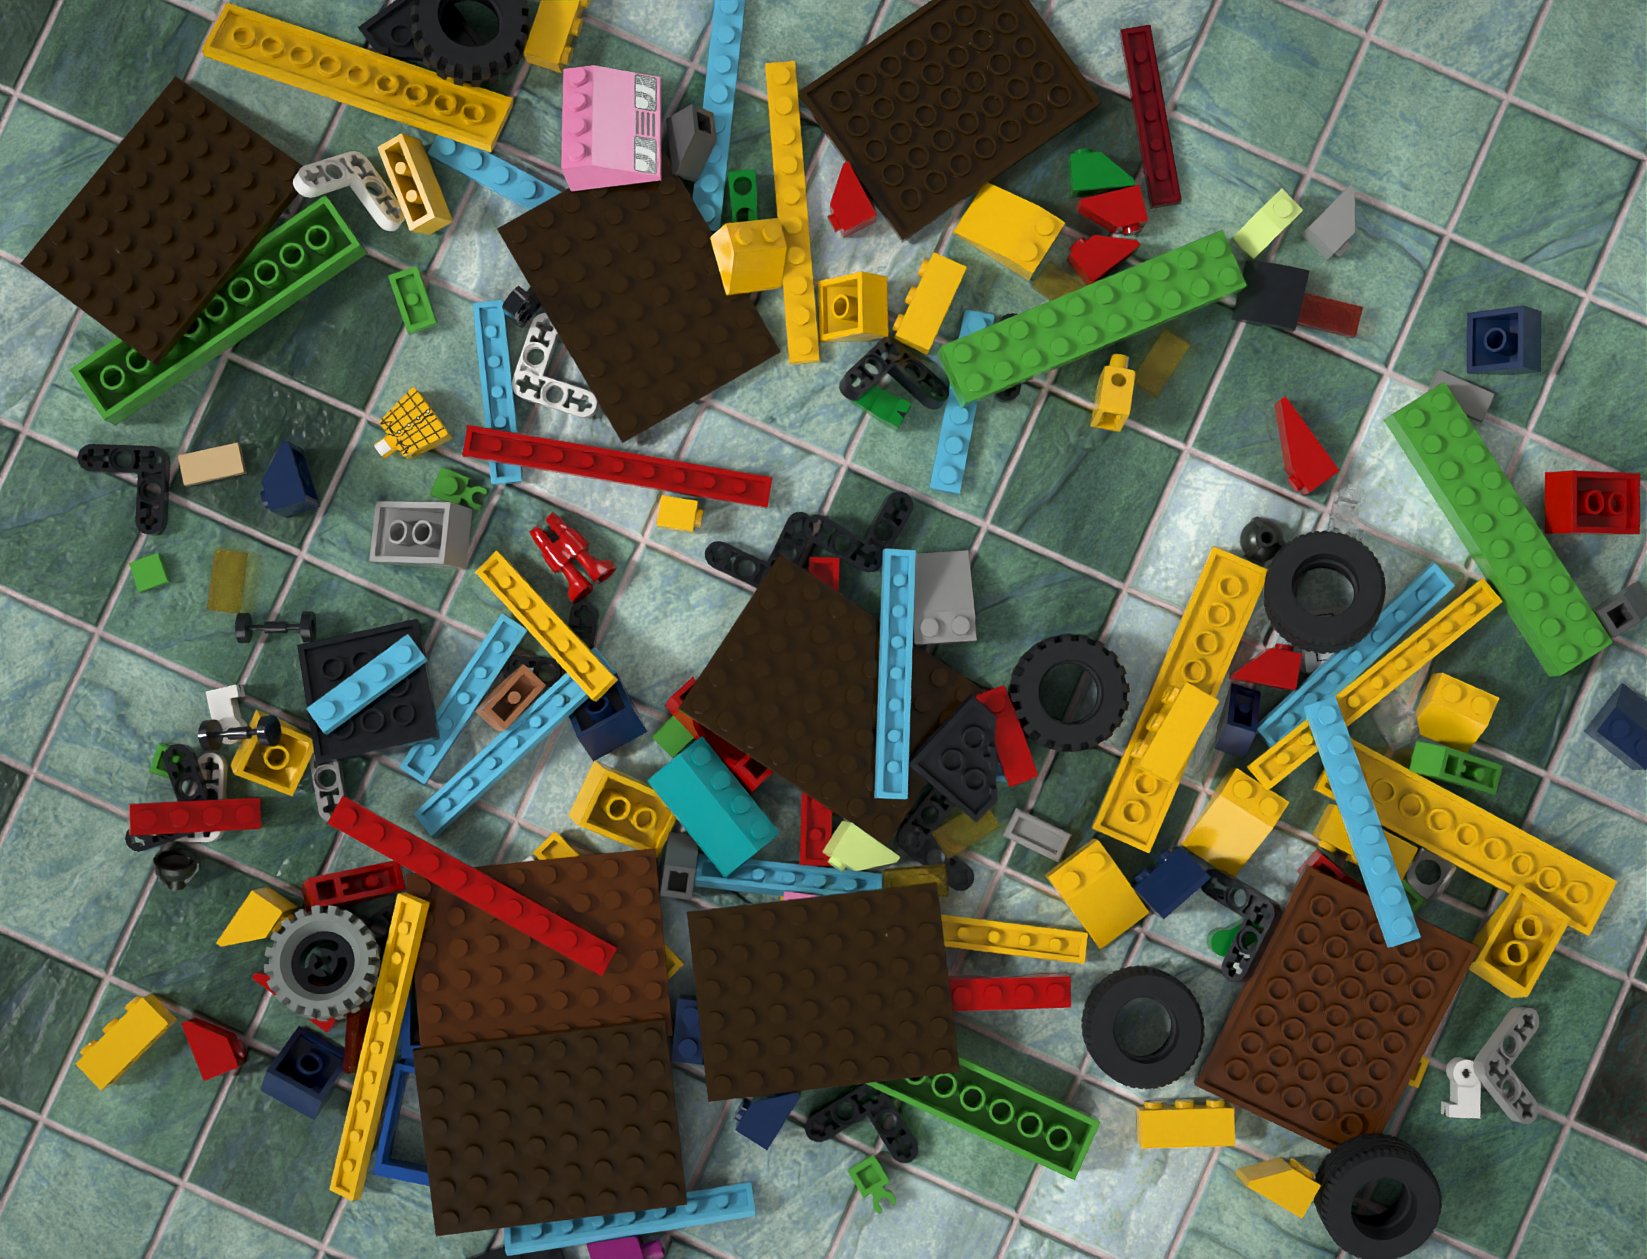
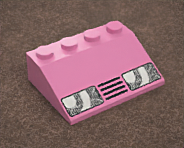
M595 65L563 69L561 170L571 191L662 180L660 77Z

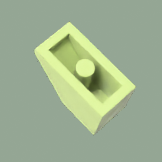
M1281 188L1236 233L1232 240L1253 261L1298 217L1303 209Z
M845 821L840 823L822 851L830 857L828 863L842 872L845 869L859 871L896 863L900 856L852 822Z

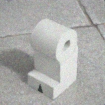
M232 685L206 691L211 718L220 722L223 731H227L228 728L248 726L241 718L237 699L245 697L243 685ZM223 737L224 744H236L242 741V739L229 740L228 737Z
M1456 1057L1447 1064L1446 1074L1450 1080V1101H1441V1114L1455 1118H1480L1481 1082L1474 1073L1473 1061Z

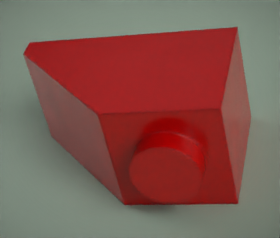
M849 161L842 165L830 202L831 214L827 216L834 232L840 231L843 238L875 223L877 216Z
M1139 185L1079 200L1076 206L1079 214L1113 234L1123 233L1124 236H1131L1142 231L1141 228L1148 221Z
M1093 235L1087 241L1082 237L1069 248L1071 253L1067 258V262L1086 285H1090L1101 280L1133 255L1141 244L1133 239Z
M1276 643L1275 648L1263 650L1231 672L1229 679L1288 691L1296 690L1302 653L1293 652L1294 646Z
M197 1017L181 1023L203 1081L247 1063L245 1059L247 1056L246 1047L241 1039H237L235 1033Z

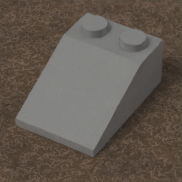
M376 501L369 562L466 570L472 509L451 502Z
M968 550L916 554L913 618L914 645L977 641Z

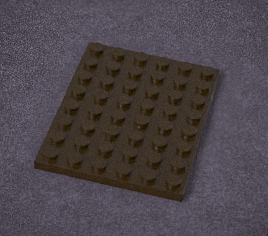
M931 0L798 92L799 98L845 162L849 161L860 184L902 243L1091 113L1102 103L1029 0Z
M175 76L20 264L158 367L299 194L293 185V179L303 165Z
M662 146V180L571 191L568 188L497 228L502 240L622 444L781 353L748 294L726 295L710 240L713 234L679 175L675 176L672 174L671 161Z
M780 554L677 710L845 821L852 822L884 846L888 845L927 783V780L909 765L908 799L874 798L880 620ZM914 643L912 648L909 759L971 693L977 696L984 692L983 689L919 646L914 645Z
M937 882L687 911L708 1102L960 1072Z
M666 1017L413 1049L436 1236L687 1205Z

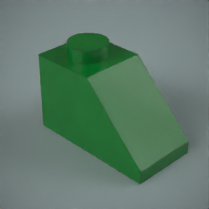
M1084 148L1074 151V154H1070L1067 161L1070 198L1095 196L1135 186L1134 179L1102 152H1093L1090 148Z

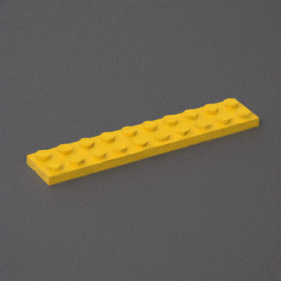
M230 3L225 4L202 47L203 56L488 152H492L513 107V98L481 87H472L471 84L463 82V86L453 84L454 78L447 77L446 80H443L437 76L436 72Z
M1215 546L1211 547L1092 824V829L1150 853L1195 745L1173 784L1161 782L1130 764L1134 758L1130 753L1139 739L1143 741L1149 730L1146 729V725L1154 712L1158 714L1164 706L1161 699L1170 685L1173 687L1176 683L1188 682L1216 699L1263 589L1268 569Z
M1351 739L1382 827L1445 859L1507 894H1510L1517 884H1522L1571 918L1568 924L1569 927L1590 936L1618 881ZM1324 768L1313 790L1336 801Z

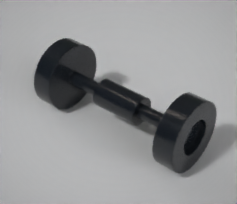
M303 611L300 624H288L287 621H265L264 625H252L250 613H238L236 616L235 633L238 643H250L252 631H264L265 634L288 633V630H300L303 642H313L316 638V617L313 611Z
M274 715L262 716L257 723V729L246 726L228 728L227 731H223L220 722L212 719L202 721L198 730L199 743L205 751L219 750L223 743V737H228L229 740L251 739L253 735H257L258 741L263 747H275L281 739V725L278 718Z

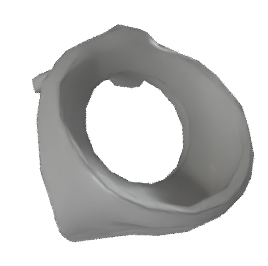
M1421 848L1415 854L1406 872V882L1422 898L1435 900L1449 886L1452 875L1456 871V866ZM1432 860L1439 865L1441 876L1436 883L1428 885L1421 883L1417 879L1415 869L1421 861Z

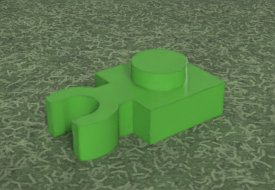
M441 467L430 495L442 501L461 505L464 499L471 508L481 511L483 507L474 502V496L478 493L488 496L489 492L481 486L469 488L472 479Z
M874 1153L847 1169L862 1197L865 1198L872 1194L873 1207L878 1214L883 1212L879 1205L881 1198H889L893 1206L897 1204L894 1193L883 1187L890 1182V1179Z

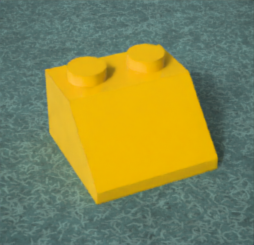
M779 218L726 223L710 237L726 295L773 290L782 287L787 245Z
M861 271L818 281L820 342H858L888 337L887 276Z
M1434 673L1430 677L1408 730L1446 747L1468 753L1487 728L1499 697L1447 674Z
M256 710L249 726L252 729H257L259 719L269 714ZM278 718L281 725L279 744L275 747H263L259 743L257 735H253L251 739H242L230 766L237 776L293 797L314 752L312 736Z
M268 886L252 890L216 944L222 947L272 936L274 931L280 933L284 929L281 923L286 918L290 921L296 918L293 914L298 906Z
M1281 1157L1238 1168L1235 1173L1247 1187L1300 1218L1304 1217L1321 1186L1313 1179L1315 1173L1294 1158H1291L1289 1162Z

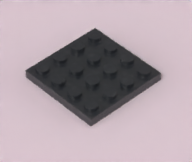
M413 619L297 645L307 708L407 634L426 657L420 621ZM427 662L328 735L323 733L308 712L315 761L319 766L440 739Z

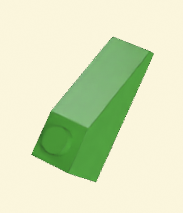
M1416 741L1409 771L1496 795L1503 765L1449 747Z

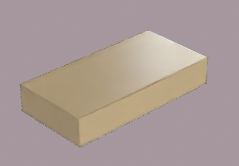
M238 442L178 455L183 483L187 487L247 473L241 444Z

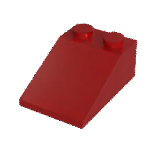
M1578 470L1545 472L1544 534L1639 535L1640 473Z

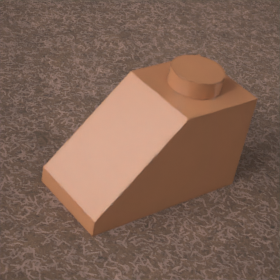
M522 664L495 687L474 711L496 732L506 731L546 684L528 667Z

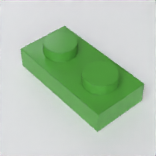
M418 266L388 275L407 333L411 335L438 326Z

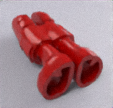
M552 512L545 520L550 525L553 533L556 532L560 537L555 543L550 540V536L538 525L529 532L554 573H563L569 584L568 598L575 604L578 601H582L592 592L593 585L572 564L573 560L577 559L595 584H600L607 580L616 571L617 566L611 560H599L593 557L588 552L590 543L580 532L571 528L563 519Z

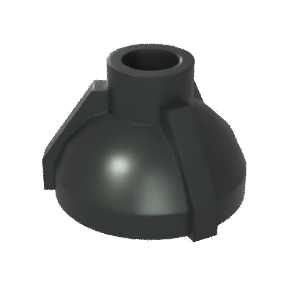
M1258 516L1254 517L1243 528L1240 535V546L1244 552L1243 556L1246 559L1250 558L1259 562L1271 560L1283 545L1286 546L1283 533L1275 522L1268 519H1260ZM1263 533L1270 535L1271 540L1268 544L1261 540Z
M170 847L154 856L153 867L157 877L167 885L169 890L178 891L184 889L186 883L199 871L201 861L198 860V855L191 850Z

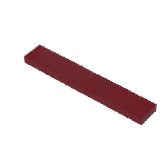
M1151 25L1121 29L1119 34L1150 209L1181 204V193Z

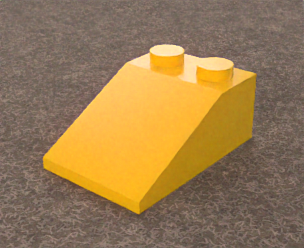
M988 183L980 189L954 229L953 234L1027 281H1030L1061 233L1065 222L1042 207Z
M598 761L593 762L568 814L578 826L637 850L656 848L657 858L677 819L649 784Z
M1230 768L1186 835L1181 846L1215 868L1224 870L1235 877L1273 829L1289 802L1271 790L1266 791L1261 783L1238 768Z
M1091 839L1045 874V877L1100 950L1149 914V911L1121 870L1097 839Z
M1517 884L1474 938L1472 943L1477 944L1480 949L1469 970L1510 998L1528 997L1571 918L1522 884Z

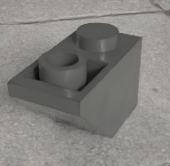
M691 104L667 118L666 123L672 174L696 182L699 180L716 143L713 112Z
M1639 581L1632 583L1592 609L1610 638L1617 637L1647 616V592Z
M669 832L660 896L692 899L699 846L690 835Z

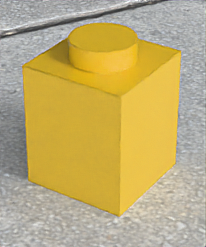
M661 495L656 526L660 529L695 534V528H701L704 510L699 509L700 504L698 501Z

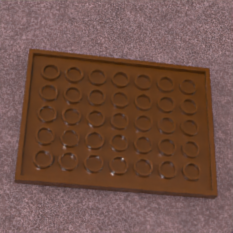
M656 848L474 867L618 947L603 976L598 975L419 874H406L407 893L430 902L414 969L421 1047L666 1017L668 1037L673 1036Z
M1305 864L1281 910L1280 922L1253 976L1244 982L1194 1080V1084L1205 1091L1332 1150L1337 1145L1342 1144L1343 1141L1349 1140L1352 1137L1383 1132L1480 948L1477 944L1415 915L1413 916L1421 938L1388 948L1369 893Z

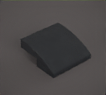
M1246 260L1242 275L1247 286L1237 294L1231 320L1259 327L1267 325L1291 332L1295 331L1310 271L1275 263Z

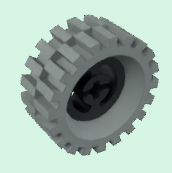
M320 905L311 906L312 911L310 912L301 909L295 912L297 918L292 921L286 918L281 923L284 929L280 933L274 931L270 937L274 944L272 948L266 947L265 956L269 958V964H264V973L270 977V980L267 981L268 986L276 993L275 997L280 1003L305 1018L311 1020L314 1018L319 1021H329V1018L337 1020L346 1018V1013L350 1011L356 1013L361 1009L359 1004L364 1000L369 1002L373 997L370 992L373 987L377 986L378 972L382 964L379 956L382 955L381 947L377 944L376 936L367 925L347 910L342 911L338 907L328 905V909H324ZM324 943H335L339 945L337 951H331L326 948H321L320 951L325 958L331 961L328 965L333 974L338 976L341 973L344 961H347L346 970L343 976L334 984L323 987L313 985V980L316 977L322 980L332 979L328 972L320 968L323 966V962L317 954L312 953L307 968H305L306 958L316 946Z

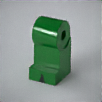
M755 169L727 171L733 223L758 220Z
M878 386L873 387L862 399L858 401L850 400L853 405L896 432L911 408L910 402L903 398H898Z
M1242 917L1225 928L1218 927L1211 930L1206 941L1208 948L1215 954L1225 957L1244 918ZM1253 923L1254 927L1264 930V927H1259L1258 923ZM1254 932L1248 933L1245 938L1246 946L1258 941Z

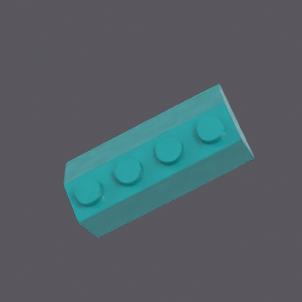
M703 736L647 780L648 784L724 878L780 833Z

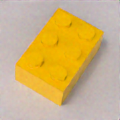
M1188 682L1176 683L1173 687L1170 685L1161 699L1164 706L1158 714L1153 713L1146 725V729L1149 730L1143 741L1139 739L1130 753L1134 757L1130 764L1165 783L1173 784L1219 703V700Z

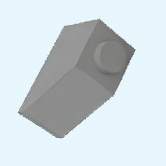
M1350 185L1301 234L1326 260L1334 253L1338 257L1341 256L1352 244L1348 239L1355 233V189Z

